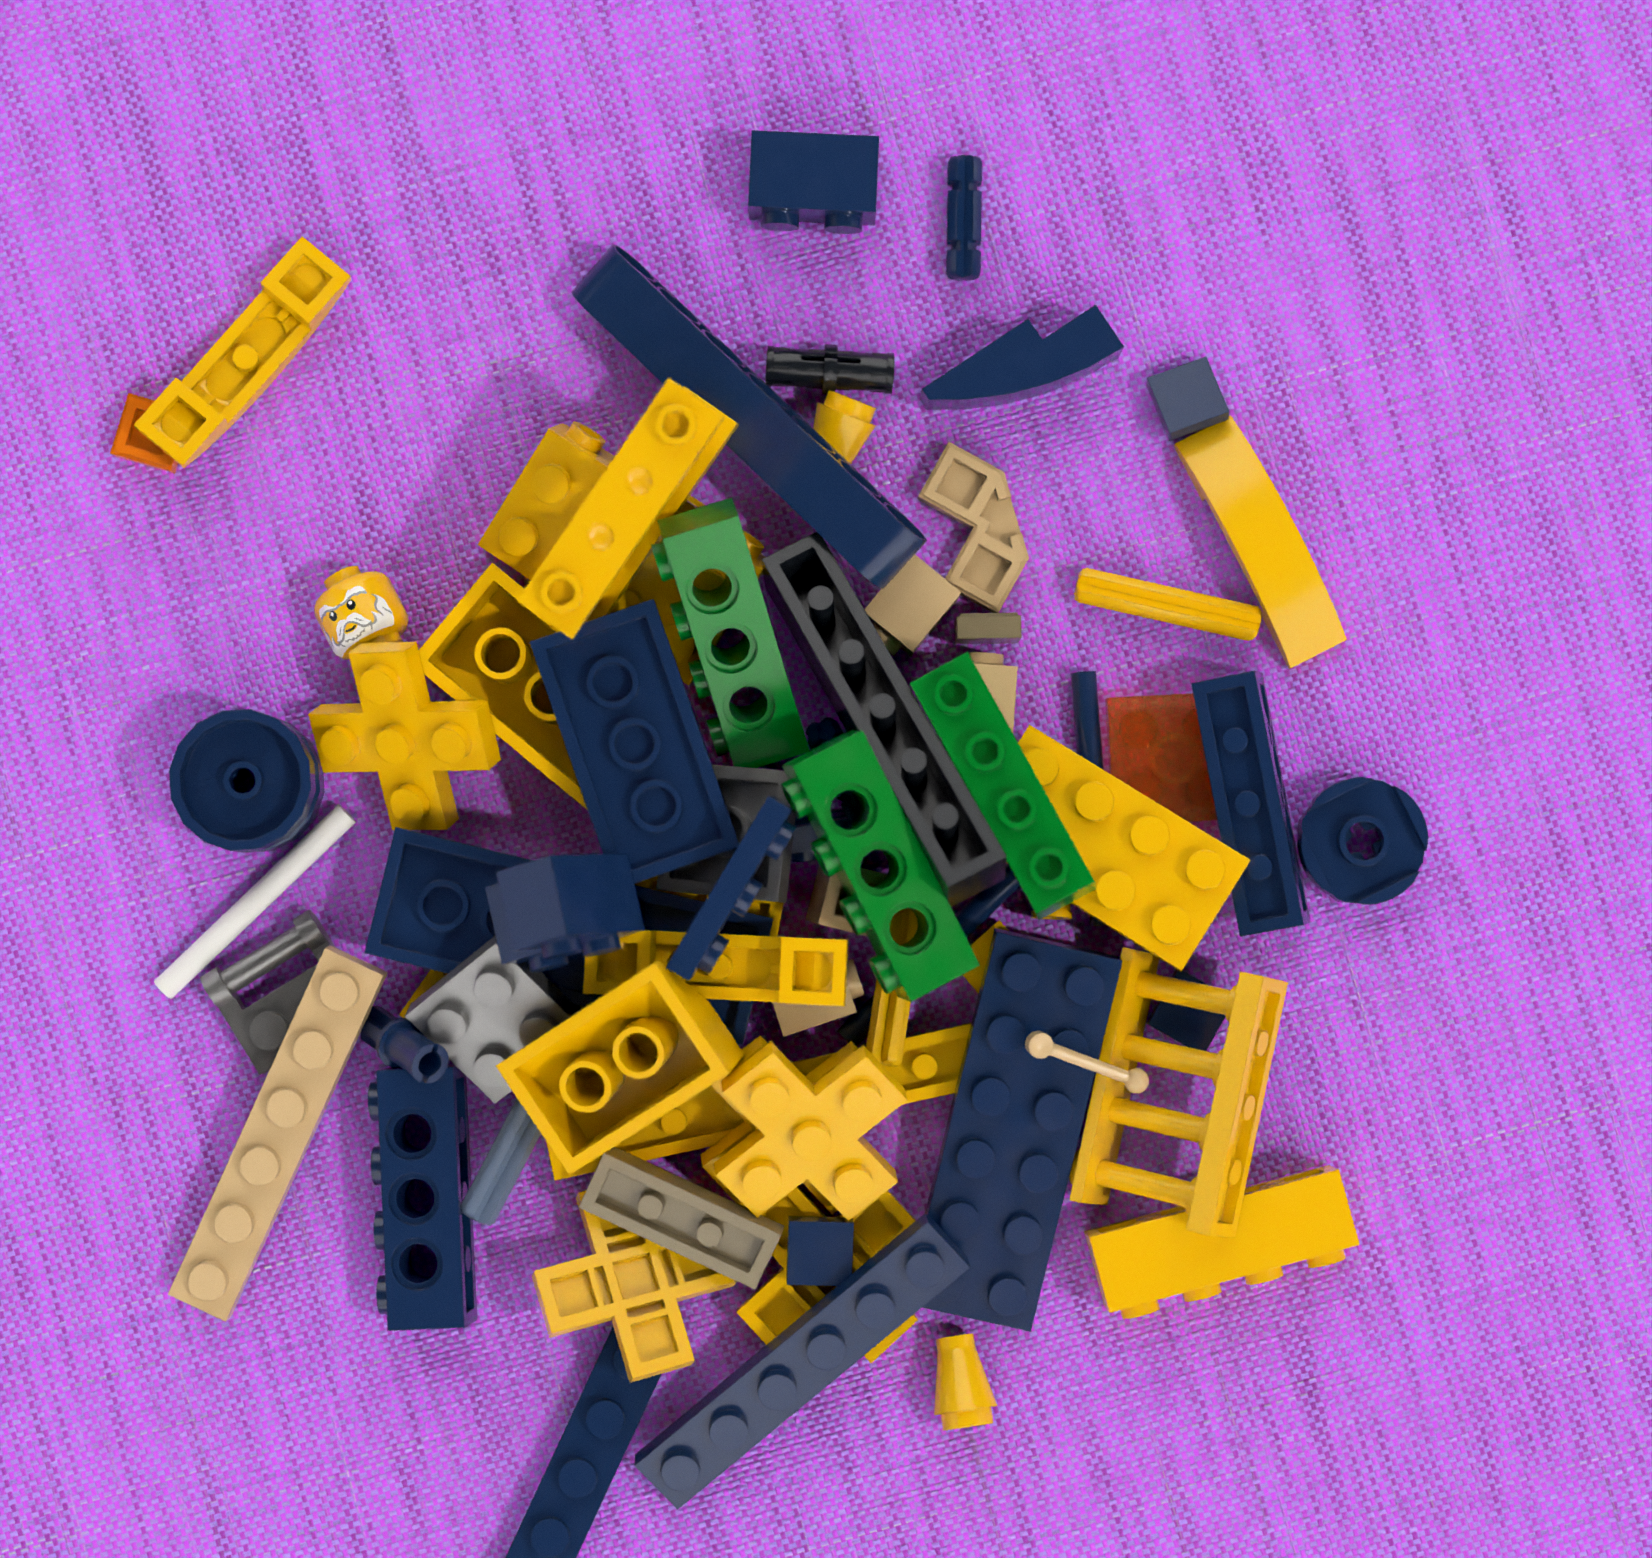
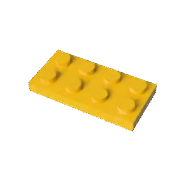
M1029 725L1018 744L1096 885L1095 890L1071 902V904L1182 972L1246 870L1250 859Z

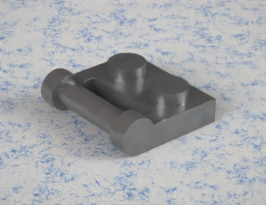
M310 909L293 919L294 927L223 971L216 967L200 977L208 996L223 1014L259 1075L270 1070L317 964L247 1008L236 992L306 948L313 952L319 962L327 946L335 947L324 927Z

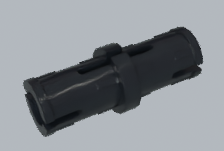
M829 344L824 345V350L767 346L765 383L769 387L795 386L822 389V394L827 395L829 390L833 392L835 390H863L892 394L894 353L838 351V345Z

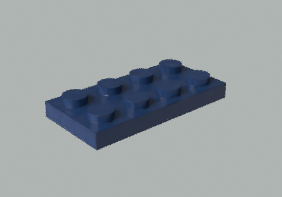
M654 599L585 622L574 639L559 631L530 641L603 854L628 853L634 884L728 852L739 846L736 832Z

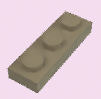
M613 1147L602 1155L578 1207L752 1289H756L784 1229V1225L763 1215L757 1218L748 1208L617 1147Z

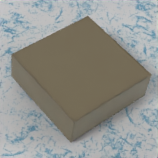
M1018 612L961 613L954 622L955 644L1018 643L1022 638L1021 615H1018Z

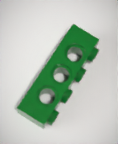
M732 497L657 520L663 541L651 544L662 582L675 578L681 601L671 603L670 608L680 640L694 638L700 659L688 662L699 699L712 696L718 717L706 720L717 756L730 753L735 767L758 768L809 752V746ZM718 569L726 573L723 583L713 590H701L693 585L696 576L704 570ZM735 628L744 633L742 640L734 647L723 649L712 644L715 635L724 629ZM755 687L762 691L760 697L750 705L738 706L730 702L732 695L741 688Z
M965 652L912 681L910 685L919 703L1006 854V861L1038 919L1046 917L1095 890L1096 885L1093 877L969 653Z
M849 730L783 764L782 767L789 779L781 783L783 794L798 819L807 815L818 839L810 842L813 854L827 877H831L834 874L837 875L847 895L846 898L839 901L841 909L857 936L864 932L866 933L876 953V956L869 959V964L884 992L888 994L895 990L899 998L912 1002L980 966L863 730ZM843 791H849L854 794L860 805L857 820L846 828L839 827L831 816L832 801ZM878 849L887 857L889 870L886 878L880 884L869 886L862 879L860 865L866 854ZM909 908L916 915L918 928L910 941L904 944H897L890 934V922L898 911Z

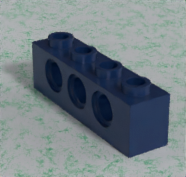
M452 1064L448 1065L444 1075L437 1081L426 1084L423 1082V1079L421 1083L416 1081L411 1074L402 1068L390 1067L376 1070L377 1082H371L368 1089V1109L371 1120L378 1121L379 1146L373 1147L371 1153L372 1180L374 1185H381L382 1211H377L374 1217L375 1245L378 1250H384L385 1275H380L377 1281L376 1298L378 1311L380 1314H387L388 1331L465 1328L477 1320L473 1220L461 1212V1204L471 1187L466 1075ZM413 1114L422 1116L430 1125L431 1139L425 1149H418L412 1146L405 1136L406 1122ZM414 1179L425 1181L433 1190L434 1204L428 1213H421L415 1210L409 1203L408 1188ZM416 1244L429 1247L436 1255L437 1269L432 1277L421 1276L411 1265V1251Z

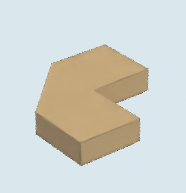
M948 442L922 488L918 500L972 529L945 579L962 592L961 595L992 613H999L1029 559L1012 504L1006 476L1002 470Z

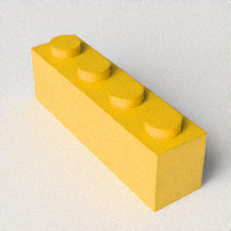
M1331 1165L1245 1187L1235 1237L1208 1236L1186 1230L1189 1215L1183 1206H1175L1084 1231L1103 1304L1109 1313L1120 1310L1123 1319L1153 1313L1160 1309L1159 1299L1181 1293L1185 1302L1202 1300L1218 1295L1222 1292L1220 1283L1236 1278L1245 1277L1247 1285L1275 1280L1284 1275L1282 1266L1302 1260L1307 1261L1308 1268L1334 1264L1346 1259L1344 1249L1360 1245L1340 1171Z

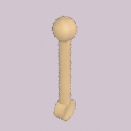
M1033 1031L1026 1038V1050L1035 1058L1043 1059L1050 1055L1120 1081L1125 1084V1087L1131 1093H1141L1149 1086V1077L1142 1069L1133 1068L1127 1071L1053 1043L1052 1038L1043 1031Z

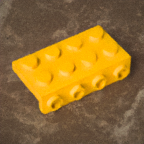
M575 421L571 426L561 423L548 428L479 541L478 546L531 580L615 457L602 448L606 442L605 439L591 428ZM690 496L679 513L705 506V504ZM743 530L759 580L763 575L762 559L766 557L761 554L764 545ZM652 551L611 613L654 599L682 681L690 685L693 682L688 662L700 659L694 638L680 640L670 608L671 603L681 601L675 578L662 582ZM718 569L704 570L696 576L693 585L701 590H713L723 583L726 573ZM727 629L715 635L712 640L714 646L718 644Z

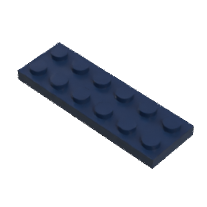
M395 827L364 953L444 973L451 972L495 936L485 887L499 883L496 872L532 860ZM635 885L644 930L687 932L705 903ZM732 912L720 934L770 936L774 918L749 912L742 918ZM582 952L568 956L569 965L542 972L573 1004L586 1007L603 996V994H583L585 957H582ZM707 999L737 1044L743 1045L754 1001Z
M994 928L925 1211L968 1257L970 1268L922 1308L1031 1332L1095 1072L1050 1055L1043 1059L1035 1058L1026 1050L1025 1041L1027 1036L1033 1031H1043L1052 1038L1053 1043L1098 1059L1121 970L1122 959L1119 956Z

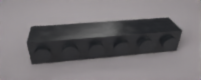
M815 532L763 558L764 583L768 594L846 731L863 730L950 906L953 907L1004 880L1006 854L823 537L818 532Z

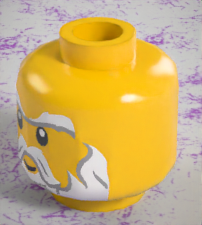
M350 566L335 572L324 581L327 590L316 600L314 614L336 656L345 660L350 659L348 653L360 643L403 642L401 635L407 630L408 614L390 579L385 574L378 571L361 573L358 566Z

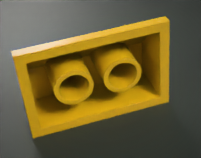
M657 960L501 1061L496 1067L567 1173L571 1175L728 1075L745 1054L710 1002Z

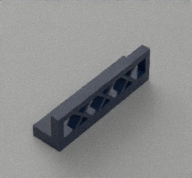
M1250 671L1191 683L1221 841L1250 859L1249 865L1231 892L1239 935L1241 937L1305 925L1311 921L1263 673Z

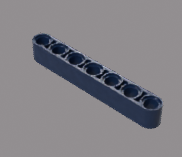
M612 244L572 291V295L582 307L662 384H665L667 379L670 378L681 387H687L739 423V426L726 445L871 583L884 589L927 541L925 536L906 516L644 266L621 247Z

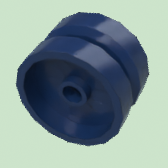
M251 709L220 711L196 723L178 744L169 769L171 800L182 823L203 842L235 852L275 851L297 840L316 819L325 794L324 773L312 742L291 723ZM246 769H249L255 776V785L249 792H241L238 789V783L247 779Z

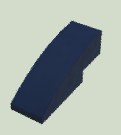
M1096 305L1043 340L1030 320L1027 319L922 388L920 401L927 410H965L1004 405L1039 396L1080 380L1119 358L1124 346Z

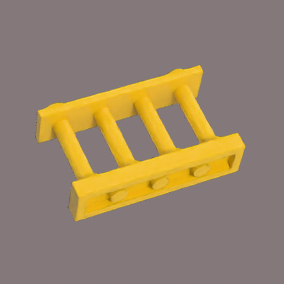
M668 378L517 601L571 639H574L585 622L610 614L652 553L651 544L658 543L661 540L662 536L657 520L676 515L680 512L739 426V423L687 387H681Z
M1122 947L1120 957L1122 959L1121 970L1099 1060L1127 1071L1137 1068V1063L1139 1062L1212 1079L1216 1088L1211 1112L1205 1117H1200L1130 1100L1131 1092L1127 1090L1124 1083L1096 1073L1081 1146L1074 1155L1069 1180L1072 1184L1069 1200L1078 1203L1108 1205L1110 1191L1115 1189L1185 1207L1189 1215L1186 1230L1208 1236L1235 1237L1288 982L1241 971L1237 985L1233 986L1231 990L1156 974L1160 958L1155 955ZM1151 999L1226 1015L1229 1026L1224 1048L1217 1054L1143 1037ZM1124 1125L1199 1143L1202 1154L1197 1176L1192 1181H1187L1118 1164L1117 1158Z

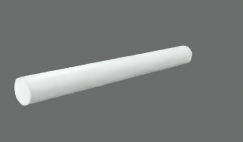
M339 804L329 812L154 980L155 985L168 998H174L356 823L354 818Z

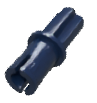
M380 1006L372 1007L360 1037L361 1040L376 1050L377 1056L382 1063L391 1068L404 1069L420 1083L423 1079V1082L430 1084L444 1075L448 1067L449 1058L443 1046L435 1044L425 1037L407 1018H397Z

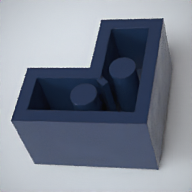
M628 853L548 855L496 872L499 883L485 887L501 964L528 963L531 973L553 970L569 965L568 956L582 952V957H591L620 950L621 937L644 931Z

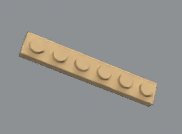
M331 945L324 949L168 1295L225 1322L232 1316L388 974L387 971Z

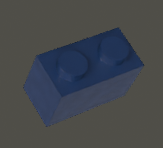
M752 130L748 197L749 220H761L762 228L773 231L799 229V222L824 223L825 231L837 234H856L862 232V225L875 226L879 136Z

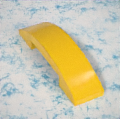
M302 236L261 281L262 291L182 381L175 378L136 421L134 427L183 468L187 467L219 439L279 376L328 315L352 280L351 276Z
M1231 415L1228 420L1207 427L1175 443L1173 446L1202 501H1207L1263 609L1262 618L1288 668L1291 669L1347 640L1322 578L1292 517L1262 463Z
M644 930L621 937L620 950L585 957L583 994L604 995L657 960L664 966H667L687 932ZM719 934L728 939L729 943L710 974L698 969L694 977L689 981L676 974L706 999L845 1006L848 940Z

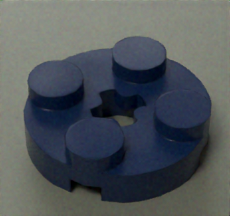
M1356 777L1330 785L1311 801L1306 812L1302 814L1298 821L1297 830L1299 835L1297 848L1304 871L1318 889L1330 895L1331 898L1338 902L1371 905L1393 899L1413 884L1420 872L1418 870L1423 863L1424 851H1427L1429 836L1426 821L1420 808L1406 792L1384 781ZM1356 823H1359L1364 831L1375 829L1378 833L1379 840L1371 845L1374 855L1369 859H1364L1360 852L1350 853L1346 847V842L1352 838L1350 828Z

